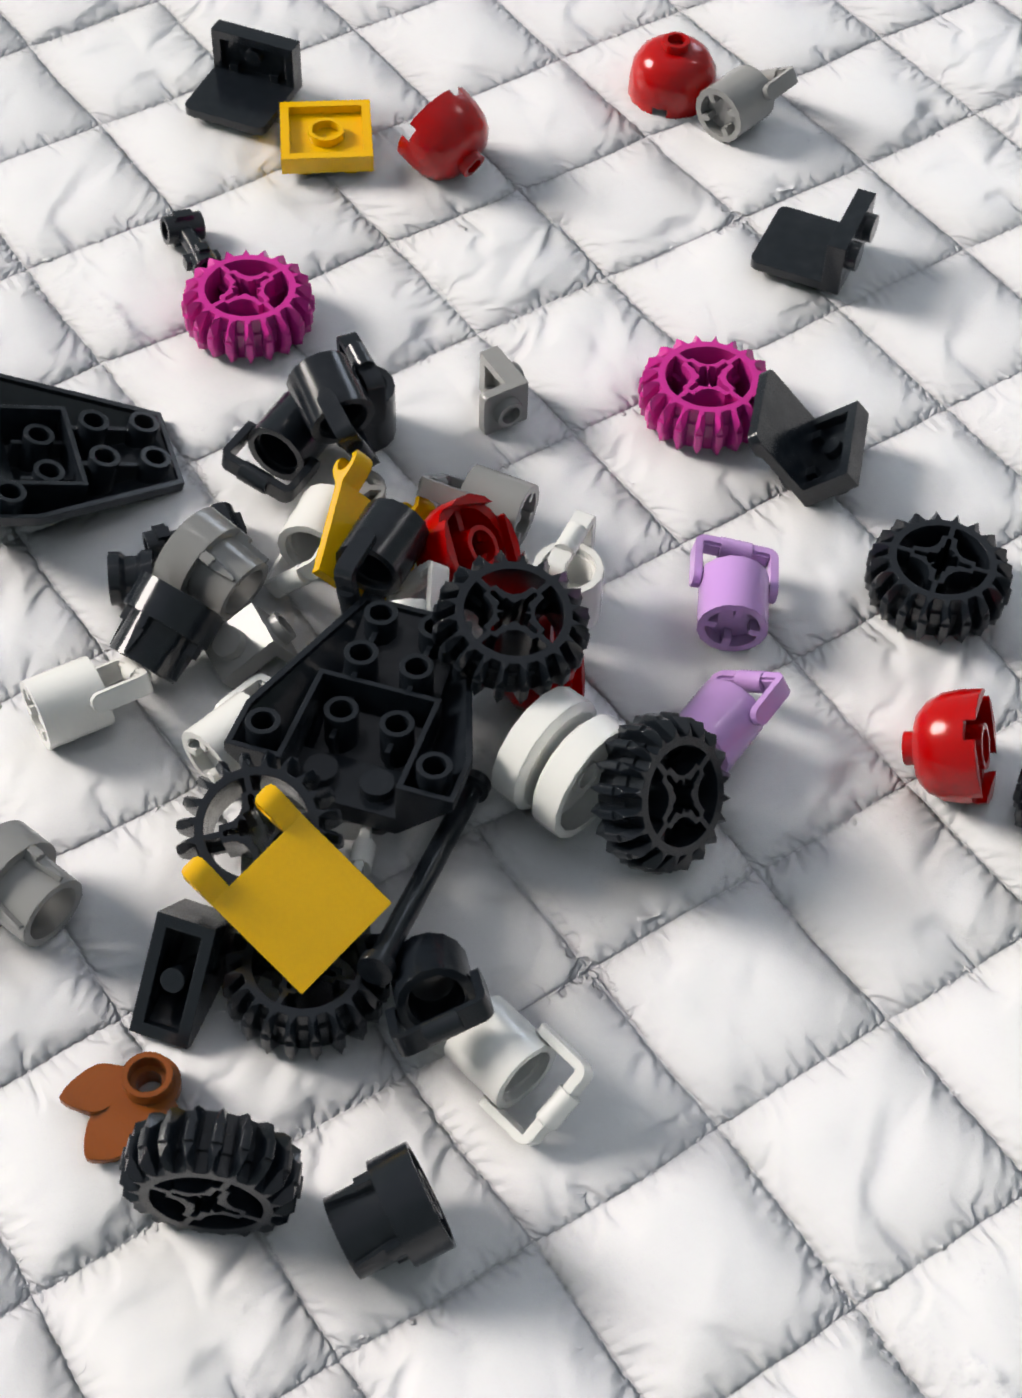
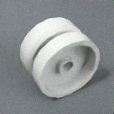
M557 686L541 695L530 705L511 728L498 751L492 769L491 786L498 795L519 810L532 808V816L535 820L558 838H571L586 829L598 817L590 812L598 803V793L590 787L598 784L601 776V771L595 763L607 759L608 753L605 742L616 740L618 738L619 725L625 724L609 714H599L596 716V709L591 701L570 687Z

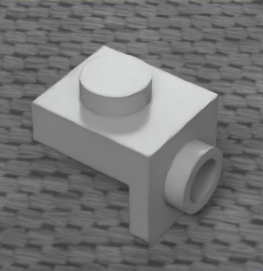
M498 345L480 352L479 389L482 393L479 396V428L485 435L511 427L527 419L529 382L526 380L519 364L515 361L511 362Z
M252 602L221 626L209 648L205 651L221 681L233 690L275 656L289 663L298 654L291 642L296 638V634L284 617L278 612L269 615Z

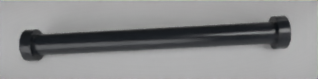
M471 769L454 811L445 814L376 943L372 949L362 953L356 968L358 974L366 982L376 986H384L391 982L397 970L395 959L477 803L485 801L491 791V781L483 772Z

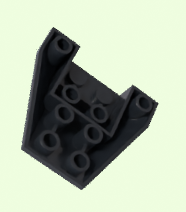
M0 373V526H41L183 490L185 482L161 412Z
M363 595L246 700L224 741V749L238 763L239 755L242 752L249 753L254 767L261 765L262 756L267 750L274 752L277 758V769H280L289 757H295L300 763L299 776L305 771L315 769L321 778L317 789L331 787L335 800L328 808L341 810L343 820L397 834L454 811L473 767L472 679L467 678L454 682V677L452 676L453 665H441L438 657L440 647L434 645L432 641L433 612ZM466 620L467 626L472 633V622ZM285 795L295 807L304 809L296 800Z

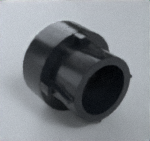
M142 570L123 601L126 606L119 616L122 618V621L109 647L174 684L191 660L196 661L202 650L207 651L225 619L179 589Z
M406 1141L366 1161L367 1172L353 1178V1184L323 1198L325 1211L336 1238L349 1264L361 1280L395 1262L400 1264L410 1259L415 1267H418L456 1247L453 1234L434 1191L415 1154Z

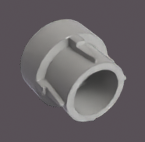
M206 507L191 515L171 535L156 560L153 575L199 601L227 621L248 605L258 594L268 575L269 568L266 563L269 559L250 544L252 542L251 537L215 508Z
M20 820L7 821L0 824V927L4 926L27 946H41L54 937L73 916L83 896L82 885L56 864V850L51 843Z

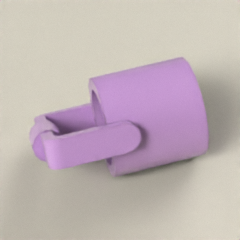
M701 534L696 538L690 552L689 586L698 588L697 632L700 639L706 644L722 651L736 652L751 649L759 645L766 638L769 626V603L774 604L778 595L779 557L776 551L767 547L753 545V543L722 536L716 537ZM703 553L717 557L706 563L703 567Z
M722 670L710 677L679 715L703 722L704 729L707 732L716 734V748L726 752L721 769L728 773L763 729V725L767 724L787 699L790 689L783 675L779 672ZM749 693L763 694L757 701H755V699Z

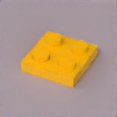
M370 99L279 102L282 174L309 175L312 173L374 171Z

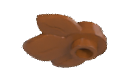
M156 1052L139 1053L130 1058L124 1066L107 1063L97 1064L75 1077L64 1088L59 1098L64 1106L90 1116L84 1137V1154L87 1162L106 1164L121 1160L123 1147H126L128 1137L132 1134L136 1122L147 1120L150 1113L161 1112L167 1114L170 1108L178 1107L176 1101L181 1094L182 1079L176 1064L169 1058ZM147 1082L161 1084L159 1088L150 1092L139 1091L141 1086Z

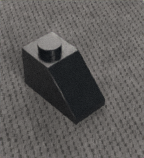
M183 899L157 912L129 1031L184 1049L192 1046L222 986L221 982L224 980L225 975L223 968L225 954L233 952L232 941L234 940L235 933L238 932L214 907Z

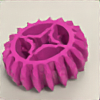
M245 250L243 255L233 256L226 252L224 260L221 261L209 258L207 268H195L194 277L186 280L181 307L185 328L188 330L189 337L194 338L197 342L199 349H209L213 358L226 354L231 363L238 358H247L250 364H252L256 357L264 356L271 361L275 352L289 354L291 345L303 344L305 333L311 332L313 312L315 311V297L312 295L308 275L300 272L298 264H287L284 255L269 258L266 250L259 255H250Z
M695 336L692 343L687 344L682 340L676 339L672 348L660 347L658 355L648 359V363L639 380L638 405L640 415L645 416L647 429L657 430L659 441L673 439L676 450L687 445L694 448L696 455L702 448L711 449L718 455L721 448L726 446L732 451L737 452L742 442L748 443V431L759 375L767 371L766 362L755 360L753 349L739 351L736 341L725 345L719 343L717 337L712 342H702L698 336Z

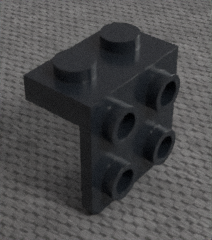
M219 19L211 28L214 68L185 102L186 114L206 122L241 130L248 134L263 135L268 132L280 116L279 102H291L302 87L300 41Z
M858 188L840 222L791 207L779 208L751 256V267L771 276L781 277L817 290L838 295L850 271L855 272L862 258L864 244L866 242L871 243L879 222V215L873 213L876 193Z
M770 369L759 375L748 431V443L753 453L757 457L762 458L778 475L782 485L787 490L792 491L805 507H808L835 495L845 494L859 486L869 413L859 401H855L818 418H814L779 376Z

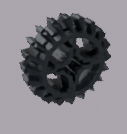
M936 511L930 520H925L915 513L909 523L896 519L890 530H882L876 543L873 544V548L868 553L867 568L864 576V581L866 582L865 589L869 590L870 605L880 607L881 620L896 619L897 633L909 628L916 632L918 641L925 634L934 635L941 645L945 638L951 635L962 643L969 635V632L981 637L988 625H995L996 621L1001 617L1004 605L1008 604L1012 592L1010 585L1013 578V566L1007 563V550L996 547L995 535H980L979 523L967 527L960 524L958 515L952 521L942 520ZM941 574L940 579L936 580L937 575Z
M500 550L494 557L493 564H490L478 555L472 562L471 570L459 566L457 571L454 572L453 581H445V584L441 587L439 600L434 605L432 620L434 621L432 641L434 645L440 647L438 657L441 665H453L452 676L454 677V682L471 678V690L474 696L487 687L494 690L493 697L496 703L503 699L505 692H513L520 704L527 700L530 689L541 696L551 690L552 684L564 686L569 680L571 671L576 672L581 666L584 657L583 650L587 649L590 639L589 629L587 628L590 619L589 608L580 606L583 598L581 588H567L569 582L567 571L552 576L549 574L550 566L547 559L538 564L537 567L528 564L525 551L517 558L516 562L508 561L502 550ZM470 611L479 618L478 625L483 629L482 635L477 639L471 633L465 620ZM543 615L548 619L555 632L556 639L553 642L544 636L545 629L539 624V618Z
M661 711L660 714L647 713L635 715L633 723L619 725V733L616 740L605 742L608 753L607 759L595 763L601 771L599 783L590 787L598 793V803L590 812L602 819L597 827L596 834L607 841L606 852L614 854L619 858L620 863L626 864L631 869L658 875L663 873L671 874L672 871L688 870L691 861L704 859L706 844L717 843L714 830L716 824L726 822L721 814L723 802L730 799L724 793V783L730 778L731 774L721 769L726 752L716 748V734L707 732L704 729L703 722L695 721L691 717H683L679 713Z
M268 750L262 756L261 765L255 767L249 753L242 752L238 760L241 769L231 772L225 761H218L216 769L221 779L216 783H213L207 777L198 776L196 783L204 797L200 799L194 796H186L183 800L185 809L195 817L183 818L176 822L177 831L189 837V839L182 841L176 846L180 858L188 860L196 856L203 858L229 886L239 876L231 874L216 863L214 855L228 853L231 858L246 856L255 861L262 854L257 844L255 845L251 836L248 835L255 836L252 829L258 825L256 811H258L263 823L266 824L270 833L266 832L269 840L263 843L264 851L283 833L255 805L257 794L269 784L275 785L284 795L293 798L307 811L302 814L337 849L344 847L343 835L331 830L344 822L341 810L328 808L335 800L331 787L317 789L321 778L315 769L305 771L299 776L300 763L295 757H289L281 768L277 769V758L274 752ZM241 798L242 808L239 815L233 821L219 825V832L214 833L215 826L222 813L233 802Z
M369 926L339 956L356 973L354 980L343 976L342 969L332 963L301 995L240 933H235L234 940L232 941L233 952L225 954L223 961L225 975L224 980L221 982L223 997L227 998L230 1018L233 1019L234 1023L240 1022L242 1034L246 1037L247 1041L260 1037L261 1047L264 1048L267 1054L280 1044L284 1045L285 1055L291 1061L297 1055L299 1048H309L311 1056L316 1061H318L322 1054V1046L331 1044L334 1049L342 1054L344 1048H346V1035L363 1041L367 1034V1022L379 1023V1019L383 1014L382 1003L387 1002V999L390 997V983L384 986L372 985L361 978L356 968L362 953L373 948L380 934H371ZM261 976L272 980V987L279 990L280 996L276 1002L267 997L257 984Z
M199 1105L195 1106L193 1111H185L178 1107H173L169 1109L167 1114L161 1112L150 1113L147 1120L135 1123L133 1132L128 1137L126 1147H123L119 1169L122 1170L119 1184L123 1187L122 1196L134 1203V1209L140 1213L151 1214L152 1220L156 1223L168 1222L175 1225L177 1231L189 1229L198 1233H215L219 1235L237 1233L247 1237L253 1230L262 1233L273 1231L275 1226L288 1223L290 1214L295 1212L296 1201L301 1197L304 1179L301 1176V1150L291 1143L290 1136L283 1132H275L274 1125L269 1122L257 1123L252 1121L248 1113L237 1116L227 1113L224 1108L218 1112L207 1111Z

